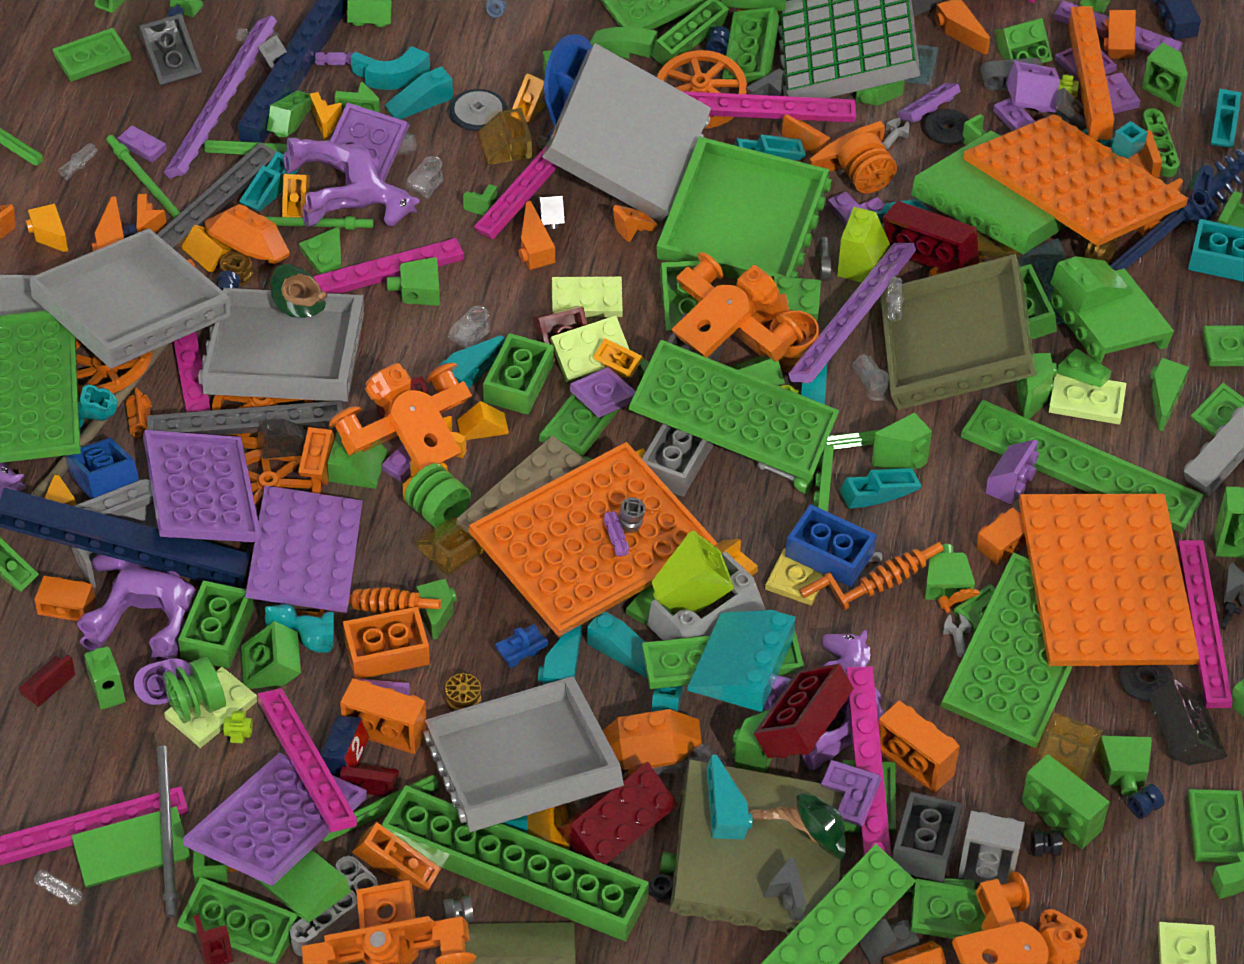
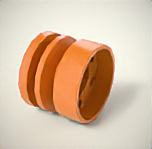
M863 133L851 138L841 148L838 155L841 167L849 176L856 189L861 193L879 191L893 180L897 172L895 160L886 150L879 137L873 133Z
M803 311L781 313L793 319L803 333V340L801 342L797 340L787 348V352L778 360L781 371L788 374L819 336V325L816 319ZM776 317L770 324L771 332L779 325Z

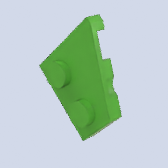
M338 227L299 243V250L318 275L341 269L340 229Z
M1075 349L1058 365L1057 373L1101 388L1110 379L1111 370L1082 351Z

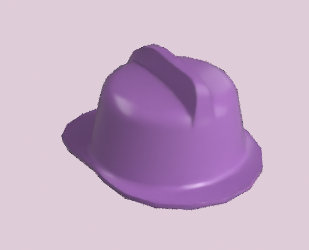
M177 658L142 667L136 673L134 679V690L137 696L143 702L150 705L169 702L163 673L172 671L177 679L176 668L182 667L187 676H189V664Z

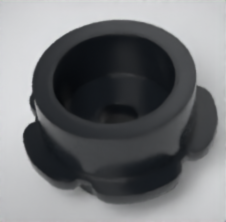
M664 874L655 876L649 883L651 896L657 900L671 898L673 881Z

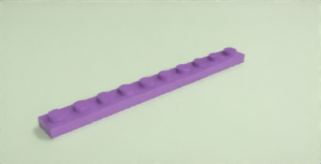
M272 15L256 22L165 169L164 174L169 179L183 176L189 170V164L199 154L198 149L201 144L208 139L209 131L218 123L217 118L227 108L228 100L237 92L236 87L245 79V73L248 68L254 64V58L260 52L258 46L264 43L273 33V27L277 20Z
M893 243L790 371L789 377L791 382L810 383L816 378L916 252L914 243Z

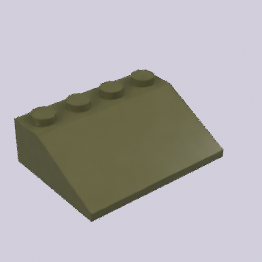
M574 922L468 924L470 941L465 942L466 953L476 955V960L473 964H575Z

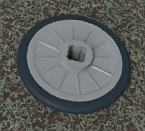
M472 89L454 98L450 105V115L453 121L462 128L472 131H485L503 122L507 115V105L504 99L493 91Z

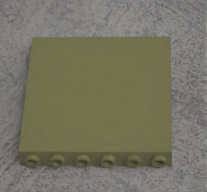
M1016 254L886 288L881 294L891 397L898 410L1037 375L1022 270Z
M689 760L684 778L670 912H676L682 916L704 917L709 921L721 920L731 922L737 926L749 925L766 931L777 930L789 935L839 883L841 860L834 857L821 845L812 842L805 831L795 828L789 821L782 819L753 820L752 828L748 829L744 840L712 838L707 781L708 763ZM724 766L747 801L748 813L753 809L768 810L781 806L784 808L797 807L796 796L802 793L815 795L838 810L844 796L843 793L824 788L822 783ZM789 858H795L807 904L802 918L797 920H791L789 911L784 909L783 896L764 897L768 885Z

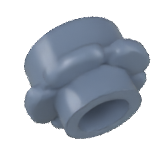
M488 0L486 2L487 13L491 17L497 18L504 15L507 9L505 1Z

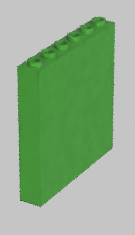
M989 131L915 176L911 196L965 224L977 227L978 231L1023 255L1066 227V225L1055 219L1052 215L963 159L966 150L1001 136L993 131Z
M699 137L656 246L657 259L668 262L699 261L697 253L704 252L712 256L719 263L723 276L738 279L753 265L758 266L771 276L773 280L775 276L798 278V266L802 267L805 260V253L803 252L805 247L809 248L811 244V230L816 229L818 224V211H822L825 205V192L829 193L831 189L832 179H829V169Z

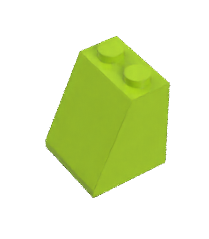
M853 207L841 238L837 277L862 283L891 247L876 212Z
M693 530L687 534L652 580L655 600L661 605L668 607L674 615L682 610H690L697 614L734 589L721 551Z

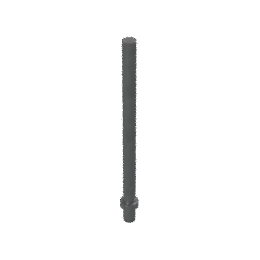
M158 746L157 762L165 894L162 895V900L166 904V917L172 918L177 916L176 902L179 901V894L176 893L168 748L167 746Z

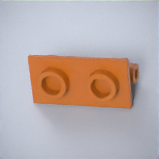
M136 387V395L129 396L125 403L127 415L130 418L128 419L130 434L135 438H139L145 430H148L147 416L151 415L150 408L152 404L146 394L143 395Z

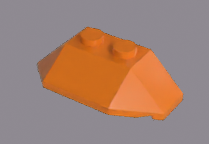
M238 204L204 221V227L209 236L244 255L268 260L269 263L273 264L286 259L290 255L276 224L266 219L265 216L251 211L244 205Z
M671 709L618 717L603 730L623 772H628L634 766L649 762L652 768L678 764L696 747L698 748L702 744L700 720Z

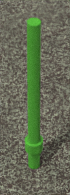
M109 135L106 141L114 149V154L128 165L166 211L175 219L180 214L178 209L132 158L128 148L124 144H120L113 135Z
M355 216L322 218L317 225L311 227H345L346 230H355V228H373L374 220L356 219ZM266 217V219L275 223L276 226L306 227L303 217Z

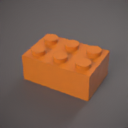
M418 607L343 622L344 640L354 679L358 680L430 665L429 644Z
M352 678L340 702L341 716L361 717L370 741L416 754L424 738L423 731L427 730L425 723V700L414 695L409 696L399 693L392 688L373 685L369 681H360Z
M900 700L879 718L881 754L890 761L895 762L898 767L935 794L955 775L960 745L952 737L946 736L932 722L926 721L912 707L906 706Z

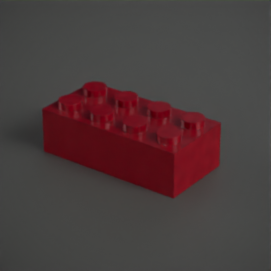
M897 201L883 216L884 231L891 246L893 243H914L916 252L909 260L932 268L936 267L944 272L979 263L977 227Z
M840 663L797 671L754 732L767 758H785L796 754L806 755L814 750L816 743L825 734L827 727L835 719L838 711L854 689Z
M649 762L634 766L622 776L624 786L602 792L558 827L577 854L606 865L678 806V803Z

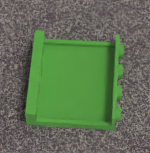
M1125 268L1115 272L1133 289L1130 295L1078 313L1056 288H1054L1050 299L1052 307L1056 309L1065 324L1069 326L1076 338L1088 351V354L1100 364L1107 353L1154 342L1159 349L1167 348L1174 332Z

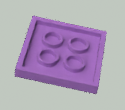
M347 103L330 141L345 145L363 144L372 157L378 158L379 170H377L379 178L385 182L409 128V124L406 121ZM322 162L325 166L337 169L328 162Z

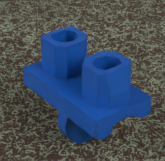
M533 624L525 629L521 627L514 629V635L496 643L495 647L506 664L513 668L523 658L527 656L534 657L541 653V649L548 646V640L541 635L536 625Z

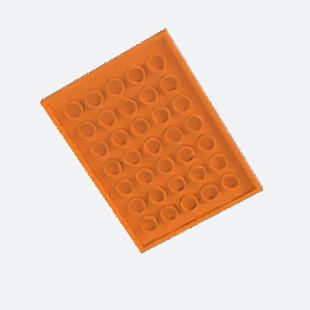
M1054 114L968 149L964 152L963 156L964 160L1052 215L1055 219L1097 246L1183 208L1187 205L1188 198L1178 190L1166 185L1161 179L1150 175L1143 168L1134 165L1127 158L1116 155L1112 152L1111 148L1102 145L1092 136L1086 135L1076 126L1070 125L1062 120L1060 116Z
M627 442L470 524L468 528L469 533L558 637L651 586L652 580L692 530L715 547L718 544ZM627 498L640 499L646 507L641 528L635 532L624 531L625 541H627L630 549L628 555L618 557L615 554V546L612 545L607 531L609 527L605 525L604 515L612 511L619 515L621 504Z
M1020 494L1019 506L1048 666L1198 665V647L1165 494Z

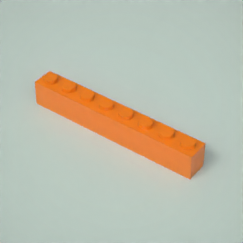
M1071 7L1068 29L1088 136H1092L1095 140H1111L1114 115L1093 7Z

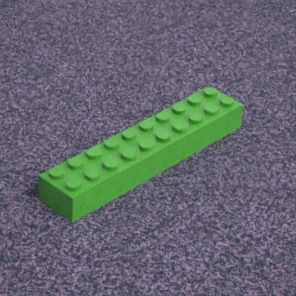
M406 785L382 823L383 827L441 868L625 942L648 900L649 882L501 823L470 832L466 822L461 823L459 820L458 807L454 808L453 804Z

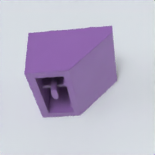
M1014 61L1006 81L1013 104L1022 109L1032 108L1044 113L1048 111L1055 113L1057 110V91L1059 90V77L1056 69Z
M1030 440L1009 445L988 477L986 494L1012 505L1015 499L1024 493L1027 480L1032 481L1037 470L1034 465L1040 454L1037 452L1039 441Z

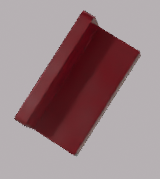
M66 655L63 659H60L58 656L52 658L19 687L20 694L36 706H41L76 675L72 657Z
M358 764L357 768L342 766L340 779L365 789L366 794L383 797L395 792L399 777L397 769Z
M199 914L194 915L198 945L204 963H232V950L226 925L204 931Z

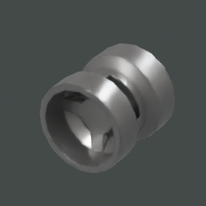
M630 497L621 504L618 522L621 523L622 529L626 532H635L641 528L646 507L640 499Z
M470 895L462 896L459 900L455 901L451 898L443 900L445 919L462 916L468 923L474 922Z

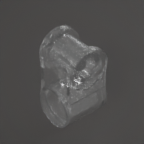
M436 156L426 157L407 178L406 190L428 199L443 181L441 159Z
M482 306L470 308L451 327L448 334L449 340L463 348L476 345L490 329L487 322L489 315L487 309Z

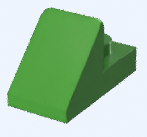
M363 82L360 83L358 93L336 91L335 104H342V112L346 104L351 103L380 113L379 98Z

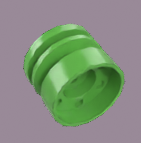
M436 463L420 470L412 478L405 492L407 504L414 508L418 514H422L423 518L435 529L440 530L454 524L457 518L466 511L471 500L470 490L458 479H454L452 474L446 471L441 464Z
M206 656L189 663V676H187L182 667L176 668L177 679L172 671L163 673L168 700L183 723L191 721L190 711L195 718L201 717L200 704L204 706L208 713L226 707V699L213 665Z

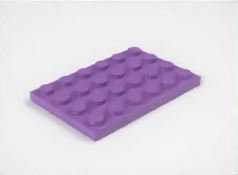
M144 431L143 440L160 537L255 542V539H260L261 533L241 437Z
M265 485L258 521L261 537L260 539H255L245 598L347 613L363 500Z
M279 752L185 835L183 841L184 846L273 886L331 831L287 755ZM333 776L352 811L355 810L366 799V790Z

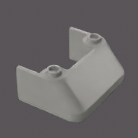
M147 479L139 480L75 505L78 508L158 529L151 482ZM71 547L76 562L87 582L93 584V588H95L92 558L98 554Z
M725 551L722 553L734 585V589L731 590L735 594L734 597L702 619L690 610H682L672 616L657 600H654L651 603L647 626L663 641L711 636L721 613L766 610L754 578Z

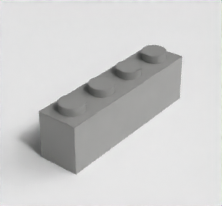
M1244 406L1234 411L1231 420L1217 430L1213 440L1206 442L1202 446L1200 454L1195 459H1191L1184 468L1185 481L1208 498L1244 459Z

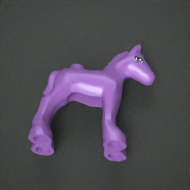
M287 139L284 167L288 174L298 170L305 163L318 161L330 163L346 176V186L325 188L316 192L306 193V204L302 209L303 221L306 227L317 225L327 212L336 209H363L373 204H384L386 206L384 221L389 227L396 225L410 212H417L415 205L420 203V199L411 196L403 189L382 181L377 173V170H379L378 158L372 157L363 144L345 145L336 144L332 141Z
M101 554L93 557L92 567L98 572L119 570L120 574H118L113 582L112 590L104 606L83 614L78 620L77 626L84 633L80 639L81 645L90 651L103 648L120 617L130 606L142 609H159L165 612L169 622L166 628L159 631L149 640L153 651L152 662L177 659V654L180 651L178 639L186 623L183 615L191 610L196 589L191 584L182 580L180 575L174 571L163 573L148 570L146 566Z
M864 630L858 636L854 634H825L821 639L823 649L840 659L829 661L823 666L840 663L845 673L847 667H866L871 657L870 648L865 643L867 630ZM777 676L763 708L765 711L773 707L792 679ZM875 688L877 715L879 720V718L884 714V711L879 703L882 700L881 694L878 691V689ZM849 698L840 708L845 713L844 722L837 729L825 732L816 743L814 750L809 754L802 755V759L809 770H816L823 762L833 759L842 749L853 743Z

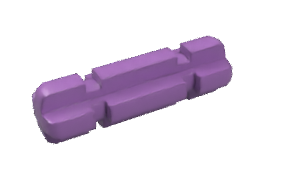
M317 52L315 53V64L345 65V63H348V65H351V56L355 52H348V54H345V52H327V54Z
M615 511L605 513L604 522L609 527L607 531L612 545L615 546V554L618 557L628 555L630 548L627 541H625L626 537L621 523L618 522V514Z

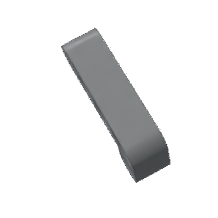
M345 856L336 863V869L346 876L351 892L310 923L301 918L291 927L292 950L298 956H302V946L325 942L324 935L339 933L358 919L356 890L378 886L376 877L356 858ZM323 921H327V922H328V923H326V924H320V923L323 922Z

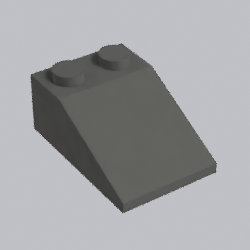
M182 14L139 26L143 46L160 86L202 74Z

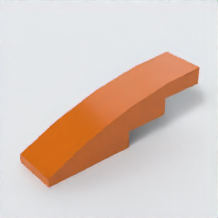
M878 121L838 138L811 157L809 164L829 169V172L841 169L838 155L845 143L856 135L863 133H873L883 142L884 124L882 121Z

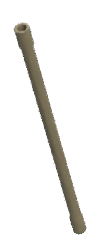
M170 343L153 350V356L146 371L134 383L114 393L117 398V408ZM108 419L106 421L92 420L80 435L81 447L87 446ZM65 455L30 495L45 498L54 475H59L62 478L69 469Z

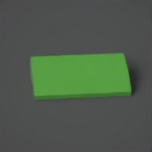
M775 7L735 11L733 13L726 56L741 68L745 75L747 86L771 74L780 19ZM724 67L722 79H736L734 75Z
M313 850L308 852L273 886L253 878L307 923H310L351 892L346 876Z
M200 877L177 927L196 934L193 916L199 914L204 931L226 925L232 949L268 963L277 964L291 943V927L300 920V917L296 913Z

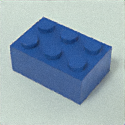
M111 437L81 447V454L65 455L71 479L91 499L139 481L134 459Z
M810 504L787 537L785 556L822 574L830 572L835 580L852 587L875 552L877 535Z

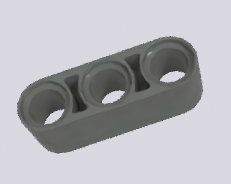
M1038 58L988 61L980 68L984 86L988 90L1008 89L1006 81L1014 61L1043 66L1042 61Z

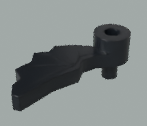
M1227 603L1224 611L1227 615L1221 624V629L1225 630L1234 612L1241 614L1242 610L1236 608V604Z

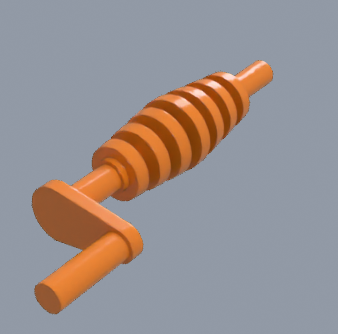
M937 542L923 551H919L917 548L911 550L912 556L908 552L903 553V560L900 556L893 557V562L888 559L884 562V567L882 565L876 567L877 574L872 570L868 573L869 580L865 576L862 577L859 586L844 594L830 572L799 589V592L803 598H806L829 585L839 605L845 611L849 608L848 603L864 594H867L869 597L875 595L873 589L877 593H881L884 591L883 585L886 589L893 588V583L896 586L902 584V579L906 581L910 578V573L914 575L918 572L917 565L920 569L924 568L926 560L944 551V548L940 542Z
M390 587L374 588L373 590L367 588L363 591L362 589H355L349 595L348 602L354 610L362 609L364 612L371 611L375 614L418 607L419 610L421 608L441 609L442 607L441 599L421 598L419 593L412 592L410 594L409 591L403 590L401 592L400 589H391ZM320 609V612L296 611L297 616L310 615L321 618L325 612L331 610Z

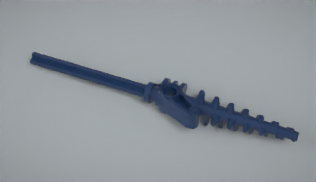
M1237 149L1235 153L1238 158L1235 160L1229 155L1224 157L1228 163L1226 167L1216 161L1214 165L1219 172L1214 176L1213 169L1209 165H1204L1195 171L1184 195L1188 198L1187 205L1168 215L1114 261L1110 267L1114 271L1124 268L1126 270L1181 222L1193 221L1198 225L1200 219L1208 220L1211 215H1214L1217 212V206L1212 198L1215 196L1224 204L1227 200L1221 189L1224 187L1230 194H1233L1234 189L1230 181L1233 179L1239 185L1242 183L1238 173L1240 171L1244 173V153Z

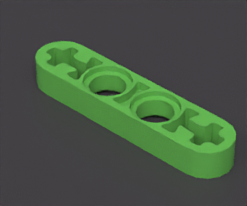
M1147 109L1142 119L1144 130H1151L1152 134L1155 132L1161 133L1162 137L1153 135L1157 148L1168 150L1166 153L1159 151L1162 159L1160 174L1165 177L1175 176L1179 168V159L1164 116L1158 109Z

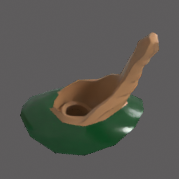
M290 263L283 264L275 269L270 280L271 297L280 311L290 317L306 318L315 316L324 310L326 305L325 299L328 293L322 291L319 284L303 268Z
M805 793L797 795V807L784 808L781 806L768 810L753 809L749 812L752 813L754 821L775 819L789 821L795 828L805 831L812 842L821 845L837 859L842 860L844 857L845 826L843 818L838 810L815 795Z

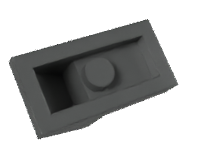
M779 68L747 86V94L781 96L783 71Z
M1065 88L1058 90L1056 102L1058 111L1056 115L1060 116L1062 120L1070 125L1085 130L1087 125L1083 105Z
M1231 563L1225 578L1222 606L1224 607L1228 602L1238 599L1244 607V573L1234 563Z
M795 858L788 859L770 882L764 895L765 898L783 896L784 909L789 911L791 920L801 919L807 907Z
M884 918L863 937L858 945L868 963L875 964L882 961L883 957L918 946L919 939L915 932H910V923L907 919L889 926Z

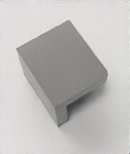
M277 35L258 46L272 70L282 54L287 52Z

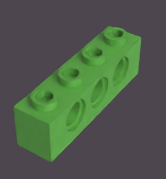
M707 0L657 39L651 56L664 66L672 58L689 52L709 36L711 28L723 25L729 9L719 0Z

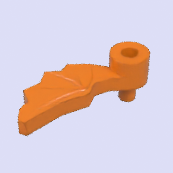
M962 589L959 592H955L950 598L947 596L940 597L938 603L942 610L949 613L951 611L950 607L953 604L978 596L980 592L977 589Z

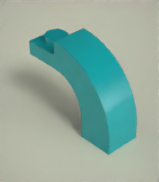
M411 46L398 59L378 61L355 52L351 56L352 73L365 78V85L371 88L381 90L405 88L419 76L430 71V54Z
M1130 121L1115 132V137H1112L1111 140L1096 141L1111 148L1112 152L1116 155L1130 159L1142 150L1148 132ZM1086 128L1082 132L1088 135V131Z

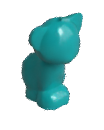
M89 384L82 388L80 401L78 402L80 429L84 419L106 421L115 414L117 398L110 390L97 388Z
M283 603L265 607L266 627L275 621L292 630H297L303 645L314 652L328 653L333 648L334 611H327L319 618L310 615L297 616L296 610L291 604Z

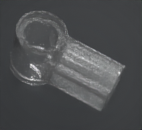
M866 354L858 356L852 363V368L867 388V396L873 401L886 399L889 386L888 373L880 370L871 356Z

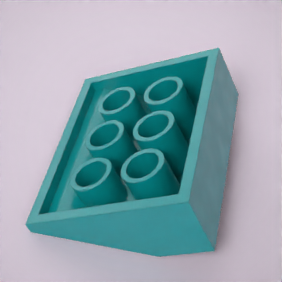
M774 610L721 613L687 687V691L762 712L794 638L796 617Z

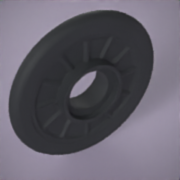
M938 109L931 112L925 118L924 130L936 142L957 144L965 140L963 137L964 122L968 121L969 118L962 112L954 109ZM949 124L952 125L953 128H944L943 125Z
M1122 665L1119 669V682L1122 688L1130 696L1138 700L1147 702L1159 701L1166 698L1174 688V675L1167 665ZM1148 675L1153 679V681L1145 682L1140 678V676Z

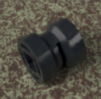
M1051 829L1049 832H1042L1041 830L1031 831V851L1033 857H1042L1043 854H1050L1051 856L1061 855L1062 838L1059 829Z

